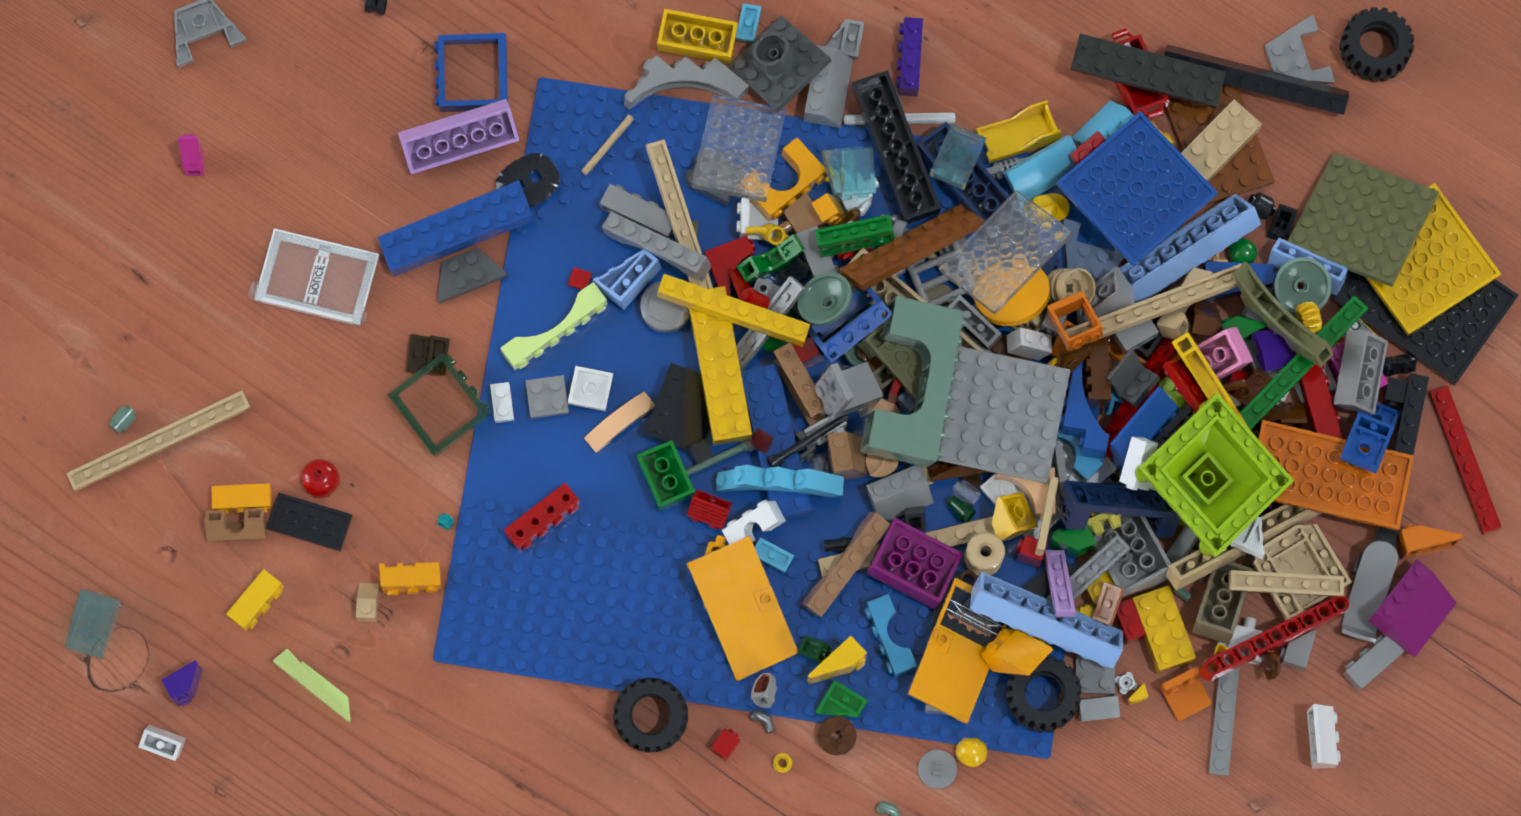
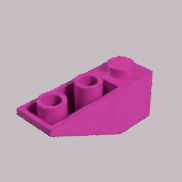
M185 134L183 137H178L185 175H205V154L198 137L193 134Z

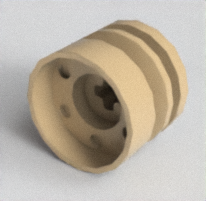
M1059 268L1053 270L1047 276L1050 285L1049 304H1053L1080 291H1083L1089 303L1092 302L1095 295V282L1092 275L1085 269Z

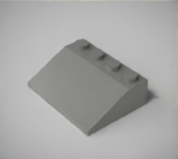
M1121 514V527L1112 529L1108 521L1102 524L1105 531L1104 534L1095 536L1092 532L1097 552L1117 534L1132 548L1108 569L1115 585L1124 588L1122 596L1160 584L1168 579L1166 573L1171 562L1145 516Z

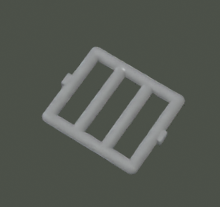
M958 240L951 244L952 251L917 266L912 264L907 267L918 295L927 303L940 305L947 301L951 303L959 294H966L976 288V283ZM955 257L957 258L960 268L921 283L918 273ZM964 275L967 285L930 301L928 300L925 290Z

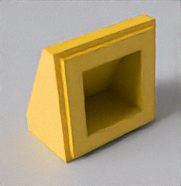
M1145 683L1128 699L1127 704L1131 705L1147 700L1149 696Z

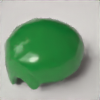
M1240 238L1228 248V258L1231 262L1254 263L1258 257L1257 248L1254 243L1245 238Z

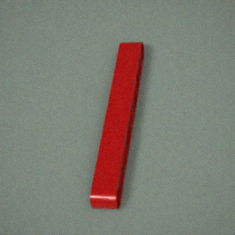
M1335 596L1207 659L1199 670L1200 677L1205 681H1212L1265 655L1266 652H1271L1312 630L1340 618L1349 608L1348 599L1345 596ZM1335 604L1339 605L1341 609H1338ZM1304 620H1307L1310 625H1307ZM1287 627L1291 628L1294 633L1290 632ZM1271 635L1276 636L1278 641L1274 640ZM1255 643L1260 644L1262 649L1258 648ZM1239 651L1244 652L1246 656H1242ZM1223 659L1228 660L1230 664H1226ZM1207 667L1212 668L1214 672H1210Z

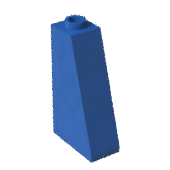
M1206 261L1203 270L1211 271L1214 274L1238 264L1242 265L1243 263ZM1248 263L1266 288L1273 285L1277 271H1274V264ZM1236 287L1203 301H1217L1241 295L1242 292L1239 287Z

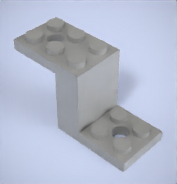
M868 362L841 371L838 363L830 365L815 385L816 394L819 398L821 397L824 411L830 416L831 420L854 411L859 413L860 418L865 417L884 396Z

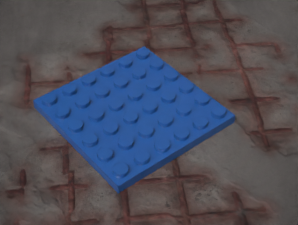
M1141 111L1056 182L1057 187L1133 267L1218 194L1209 182Z

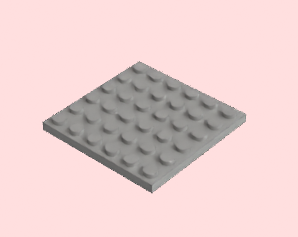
M961 346L957 347L956 355H958V362L953 368L955 379L953 385H950L949 392L952 395L950 403H947L946 406L948 417L947 421L943 423L942 429L945 430L943 441H940L941 456L937 461L1047 484L1070 369Z

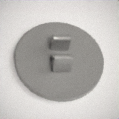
M932 750L921 758L918 765V774L926 786L933 789H943L954 781L957 774V765L949 753L942 750Z

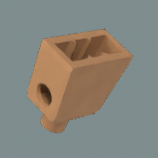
M807 192L783 211L785 222L778 226L784 229L785 234L790 231L796 234L818 226L819 229L825 228V223L821 221L811 204L812 200Z

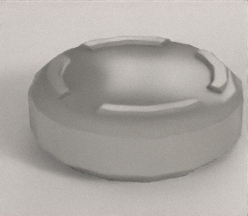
M661 281L655 282L645 290L641 297L640 311L642 319L650 328L657 332L671 333L678 331L690 319L689 308L657 297Z

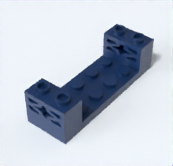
M1065 480L1056 503L1066 529L1085 530L1091 512L1112 513L1115 515L1145 516L1155 536L1173 538L1181 519L1157 491L1150 488L1149 491L1139 488L1132 490L1124 485Z

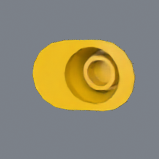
M1057 193L1039 195L1026 203L1024 208L1025 216L1035 225L1059 222L1068 215L1069 203L1065 197Z

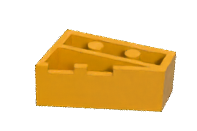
M439 562L414 563V565L403 566V563H397L393 567H385V563L379 564L380 585L383 593L387 594V596H398L402 592L413 595L418 594V591L424 590L427 593L438 592V589H442Z

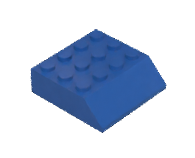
M1157 387L1110 443L1113 463L1117 467L1115 472L1120 476L1131 437H1144L1154 441L1162 433V429L1179 413L1176 403L1161 387Z

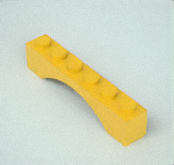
M1187 332L1174 340L1172 344L1207 399L1209 400L1215 393H1218L1248 427L1190 333Z

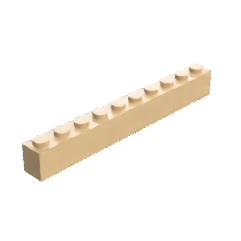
M1284 504L1261 517L1263 545L1291 527L1302 525L1322 513ZM1228 545L1214 558L1213 556L1204 555L1199 549L1169 565L1166 577L1177 591L1247 553Z

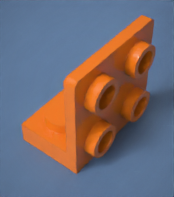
M1197 666L1163 683L1160 687L1178 722L1212 705L1206 690L1198 678L1200 674Z

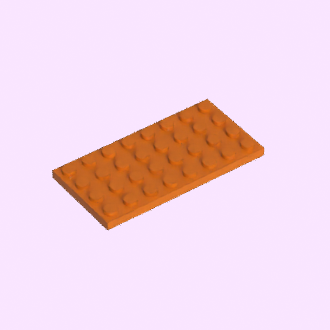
M1262 420L1258 440L1294 480L1274 502L1396 531L1399 530L1414 455L1386 449L1375 474L1340 460L1347 442L1346 439ZM1364 447L1360 448L1362 452H1369L1368 449Z

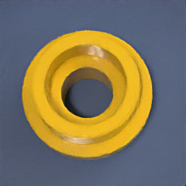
M780 753L774 757L773 767L779 773H786L792 767V759L788 754ZM779 761H786V766L781 767Z

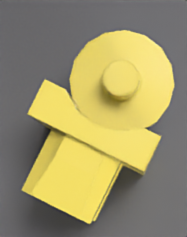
M1091 512V515L1094 517L1089 518L1087 522L1095 536L1105 533L1102 526L1105 522L1109 521L1112 529L1122 526L1121 514Z

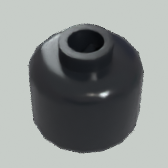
M1261 192L1252 194L1247 201L1255 207L1261 220L1272 216L1276 210L1274 199Z

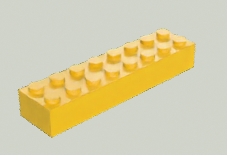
M725 286L710 288V290L727 295ZM689 308L713 446L752 439V431L732 323Z

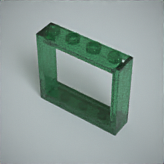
M444 353L440 354L388 394L435 457L491 416L488 412L490 410L488 404L484 400L481 402L478 399L477 395H479V392L473 385L469 387L466 383L468 379L462 370L457 371L454 367L456 364L450 354L446 356ZM443 362L481 413L439 445H436L399 395Z

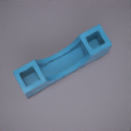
M1059 426L1056 441H1061L1071 448L1074 454L1072 471L1083 482H1088L1102 468L1103 460L1081 455L1083 448L1079 447L1080 440L1076 436L1061 434L1063 427Z
M889 594L867 602V608L864 611L867 619H871L873 622L872 632L875 638L878 637L881 644L878 646L882 656L886 655L888 660L885 664L889 674L893 673L895 678L916 670L917 665L911 649L897 646L888 636L887 625L896 613Z

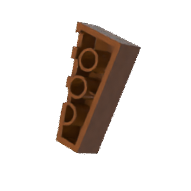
M1110 335L1082 346H1089L1092 349V352L1083 360L1082 383L1089 407L1103 408L1112 400L1111 384L1107 379L1110 375L1108 347L1110 345Z

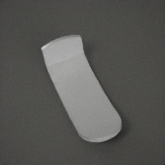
M1378 540L1370 543L1365 548L1348 599L1349 608L1344 613L1342 620V633L1358 639L1376 642L1377 628L1368 620L1386 599L1398 562L1397 550L1391 543Z

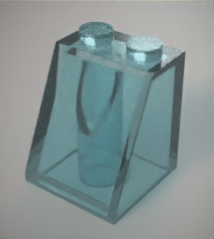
M853 146L821 150L833 196L841 197V200H851L852 196L858 195V198H867L869 194L876 193L873 147Z

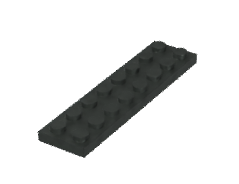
M1081 33L1079 34L1070 69L1071 71L1215 109L1218 106L1226 74L1225 71Z

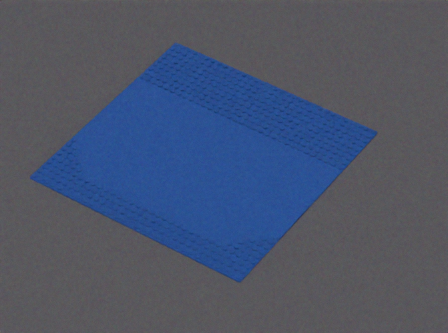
M544 77L539 78L524 156L531 153H542L544 156L549 157L559 172L560 183L557 190L550 197L531 208L535 221L512 229L510 232L504 271L508 277L502 279L433 656L434 661L620 692L635 680L646 677L660 678L673 684L681 692L685 701L689 703L746 712L761 709L771 716L822 723L829 717L836 716L815 713L835 680L868 700L859 717L843 716L852 722L855 729L957 745L963 738H978L986 744L987 750L1049 759L1054 731L1037 733V730H1027L1026 726H1020L1017 723V719L1015 717L1012 718L1010 715V709L1007 708L1005 696L1007 683L1011 676L1009 673L992 672L989 668L968 724L962 723L950 715L925 713L926 703L908 695L930 638L935 609L866 574L868 568L858 570L853 574L822 617L815 616L801 605V602L810 590L822 579L818 559L844 553L842 550L825 552L824 540L841 539L843 536L845 538L854 537L858 526L867 514L874 512L865 491L866 485L886 477L869 476L844 480L843 496L829 498L808 494L812 508L811 515L786 520V522L771 531H762L758 523H755L752 527V533L756 540L753 542L754 547L759 538H762L794 555L786 573L762 561L761 564L797 649L799 650L806 635L825 642L832 648V653L847 638L852 636L867 652L866 664L858 671L855 669L851 673L809 685L807 683L808 675L820 664L815 660L796 654L736 681L686 563L704 556L709 541L714 542L716 535L725 537L722 530L728 527V522L734 519L739 520L744 512L750 509L753 511L758 508V503L764 500L768 501L766 490L723 493L716 491L717 472L733 470L736 466L742 465L760 467L757 450L752 452L742 451L688 476L695 492L700 490L733 503L724 528L713 529L709 524L702 521L695 522L691 517L687 516L693 495L673 507L661 512L659 511L637 461V454L661 445L645 439V430L652 411L632 423L598 453H595L584 439L603 420L644 391L655 404L670 363L688 368L700 374L691 318L678 331L663 333L650 328L642 319L640 311L641 297L645 290L655 282L661 281L664 274L689 282L687 274L652 254L659 260L662 269L625 310L604 295L607 299V305L603 312L592 315L590 321L575 327V331L572 334L561 337L558 344L544 349V353L541 356L530 359L528 365L522 369L518 368L514 371L500 350L503 345L515 337L540 335L553 329L566 318L576 301L578 292L581 291L568 286L574 267L592 273L590 285L597 276L599 278L609 272V269L616 268L624 263L626 259L643 250L632 245L622 244L606 236L602 225L610 213L600 209V201L609 184L614 186L617 184L625 188L626 192L630 194L636 193L647 202L653 201L659 205V208L666 210L645 145L665 139L691 221H699L698 243L702 255H704V252L740 238V232H736L737 221H740V214H737V202L741 203L742 196H745L739 190V184L726 207L686 187V174L689 169L693 170L696 156L698 153L702 154L704 149L743 168L744 176L741 181L755 171L772 189L786 191L792 189L798 183V175L781 154L785 146L795 138H798L826 169L832 167L835 170L862 173L865 181L873 177L877 179L879 187L871 191L873 195L871 206L858 221L879 217L881 214H890V217L894 214L900 216L867 128L841 124V128L804 122L802 117L654 94L641 100L629 110L624 106V96L628 90ZM628 115H631L634 118L633 122L589 174L585 176L581 170ZM913 135L916 144L925 138V136ZM965 143L985 168L992 167L994 163L1013 159L1014 157L1021 159L1035 154L1025 152L988 163L985 156L988 151L985 146ZM924 160L925 168L941 210L937 215L908 224L906 226L908 231L960 205ZM538 170L529 174V178L533 183L542 180ZM994 178L1025 215L1024 208L1026 203L1021 206L1018 204L1006 178ZM833 179L828 182L824 180L820 185L817 186L816 184L811 188L812 190L808 195L812 202L826 193L836 197L831 187ZM520 180V183H521L523 189L525 190V189H526V186H525V184L523 183V181ZM1057 185L1039 194L1057 193L1067 199L1069 213L1065 219L1081 223L1077 242L1115 251V247ZM783 214L778 218V225L785 222ZM1064 219L1044 225L1033 224L1042 235L1040 243L1036 246L1058 252L1057 258L1060 259L1058 269H1065ZM981 228L965 236L970 246L962 251L963 255L973 251L981 267L979 271L972 273V276L975 273L986 270L982 261L985 253L988 251L998 252L1002 257V262L1007 261ZM790 231L787 233V235L791 236L793 235V232ZM672 232L669 239L676 242L674 233ZM753 240L756 248L754 256L764 254L778 245H773L765 240ZM1036 246L1018 260L1032 263ZM939 251L934 253L937 256L941 255ZM801 253L798 257H800L805 262L803 255ZM837 254L831 258L833 264H837L839 269L846 266L852 260H839ZM956 257L944 262L952 270L958 268L955 262ZM937 266L918 273L921 283H925L945 273ZM709 270L708 274L713 288H717L711 271ZM780 271L766 277L772 280L775 285L780 286L784 284L777 278ZM908 271L898 276L900 280L917 293ZM810 272L805 280L800 283L802 286H805L812 279ZM960 275V277L966 282L965 277ZM952 279L942 283L949 286L952 290L960 288ZM731 281V297L739 299L734 284ZM756 281L749 282L751 288L754 287ZM967 293L961 295L970 305L975 304L974 299ZM866 305L858 313L866 311L869 306ZM1046 306L1045 309L1042 311L1043 314H1044V316H1045L1046 312L1048 311L1047 306ZM1077 310L1069 313L1065 320L1079 325L1077 323ZM732 323L735 343L737 345L749 329ZM991 323L1002 334V337L1015 331L1011 326ZM760 348L744 370L773 364V361L777 358L774 354ZM820 350L824 361L806 370L816 385L830 365L838 363L841 371L854 366L848 362L844 354L831 363ZM833 352L830 355L833 357L837 353ZM1047 355L1040 360L1031 359V361L1047 365L1054 357ZM575 366L613 373L606 412L568 404L569 414L531 419L526 380L564 375L568 403ZM781 378L796 438V434L801 430L804 432L809 425ZM509 382L514 421L495 423L490 384ZM903 387L900 391L899 396L905 391ZM891 388L883 393L882 399L888 400ZM896 403L895 405L899 409V414L907 415L903 411V409ZM1089 407L1094 418L1098 421L1099 408ZM856 411L848 413L849 420L846 421L847 427L845 432L847 431L863 438L867 416L860 418L859 413ZM709 429L699 457L677 450L684 468L687 469L741 444V441L713 446L711 429ZM827 442L821 446H815V457L809 462L804 461L801 463L802 469H812L831 474L826 447ZM801 450L798 451L799 456H800L801 454H803V453L805 452V450H803V451H801ZM898 461V466L893 474L915 466V464ZM980 473L982 485L995 473ZM961 477L934 481L932 485H929L934 504L925 507L927 531L922 532L927 533L966 523L961 521L950 506L947 505L948 500L952 496H956L960 500L974 506L973 509L976 510V513L969 522L992 517L995 505L981 490H973L967 487L961 480ZM566 483L580 500L579 509L571 515L568 513L564 516V520L558 526H551L545 536L542 538L537 537L533 540V544L528 549L518 551L505 535L504 529L562 484ZM905 516L897 518L898 520L906 523ZM1062 519L1049 529L1047 542H1049L1054 531L1062 528L1064 531L1068 530ZM886 532L883 534V536L880 538L876 545L881 543ZM1023 535L1002 541L1005 547V556L999 570L991 576L1022 588L1046 571L1044 556L1039 568L1016 561L1018 555L1015 554L1020 539L1024 540L1025 538ZM968 544L952 547L963 553L940 602L941 605L945 603L954 578L960 579L961 574L968 570L964 561V554ZM1047 544L1046 550H1054L1052 548H1049ZM981 553L982 556H988L986 553ZM1065 554L1066 561L1076 572L1078 557L1073 558ZM971 577L963 578V582L969 585L974 582ZM1051 592L1045 595L1044 598H1047L1049 595H1051ZM889 594L896 611L895 616L887 625L888 636L897 646L910 648L917 665L916 670L895 678L893 673L889 674L885 663L888 660L886 655L882 656L878 646L881 644L878 637L875 638L871 628L874 626L871 619H867L864 611L867 608V602ZM1007 625L1005 629H1013V628H1011L1009 625ZM1046 642L1053 649L1047 658L1054 656L1055 660L1060 661L1061 659L1064 661L1065 650L1060 646L1051 645ZM763 673H771L776 678L777 690L775 701L771 708L759 707L751 699V691L755 680ZM1036 677L1027 684L1025 698L1034 709L1048 712L1058 706L1060 687L1050 678Z

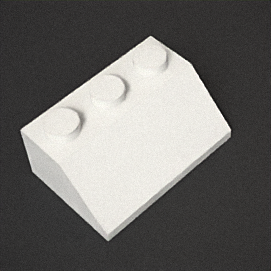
M1313 704L1307 710L1311 768H1335L1338 762L1341 761L1340 751H1337L1336 743H1339V733L1335 731L1337 713L1333 711L1332 706Z

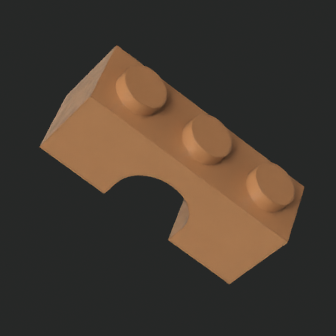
M264 508L245 509L244 519L239 522L230 521L226 517L225 510L206 511L205 529L207 541L219 542L224 540L266 538L267 525Z

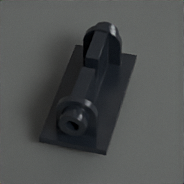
M1410 353L1397 355L1396 362H1394L1392 356L1385 357L1383 366L1384 376L1389 377L1416 372L1417 358L1415 359Z

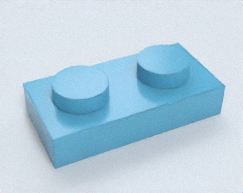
M743 3L736 35L737 41L747 43L755 41L761 6Z
M759 538L755 546L760 561L786 573L794 558L793 554L762 538Z

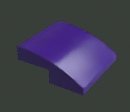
M1264 330L1252 334L1251 338L1259 351L1256 358L1264 372L1283 369L1295 357V352L1289 348L1284 337L1274 331Z

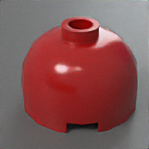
M313 460L305 465L302 470V487L314 498L322 499L329 497L339 486L340 476L338 470L327 460Z

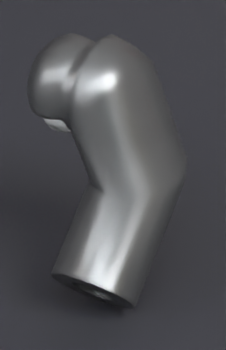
M755 709L750 713V719L753 722L759 721L763 723L767 734L776 731L770 714L761 709Z

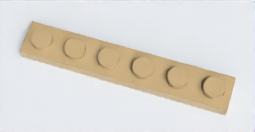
M1230 570L1229 591L1344 596V576Z

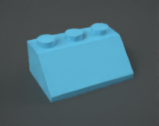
M1110 100L1072 136V139L1077 146H1080L1096 131H1099L1107 140L1132 119L1134 115L1126 107Z

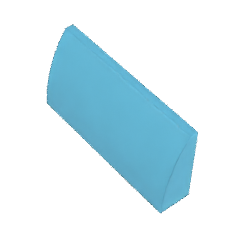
M1066 135L1002 172L1020 206L1055 186L1058 180L1076 166L1069 156L1076 149L1071 136Z

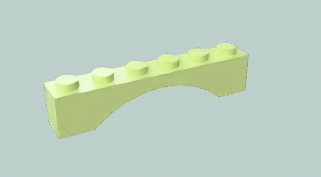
M592 282L578 292L570 313L560 324L548 332L537 336L513 338L500 348L502 355L514 371L518 368H524L528 365L530 359L541 356L544 353V349L558 344L559 339L564 335L569 336L575 331V327L580 324H586L595 313L600 314L606 309L607 299L595 283Z

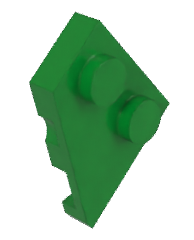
M834 680L815 713L859 717L868 700Z

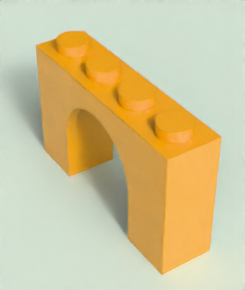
M795 138L785 146L781 154L798 175V183L792 189L786 191L774 190L755 171L740 182L739 190L746 197H749V201L768 221H771L773 218L775 220L783 214L784 209L792 205L806 192L809 194L814 185H820L826 178V173H823L826 168L798 138Z

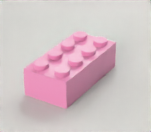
M1237 327L1225 329L1197 345L1219 380L1253 362Z

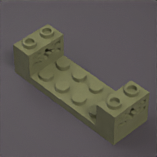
M883 322L861 341L858 346L869 359L876 356L916 402L922 372L921 357L911 347L881 340L884 327Z

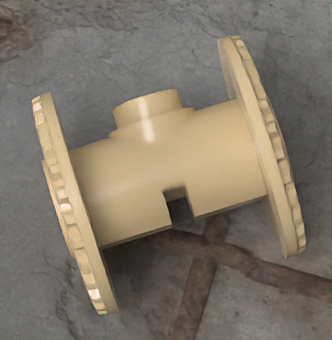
M982 532L976 534L968 542L964 554L966 567L977 576H979L981 571L993 575L999 570L1004 559V544L998 536L992 533ZM981 553H986L988 556H982Z

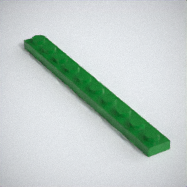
M1353 296L1316 335L1327 341L1330 347H1332L1364 315L1368 307L1356 296ZM1297 354L1240 412L1250 430L1315 365L1313 362Z

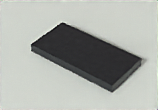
M278 493L266 529L341 552L353 515Z

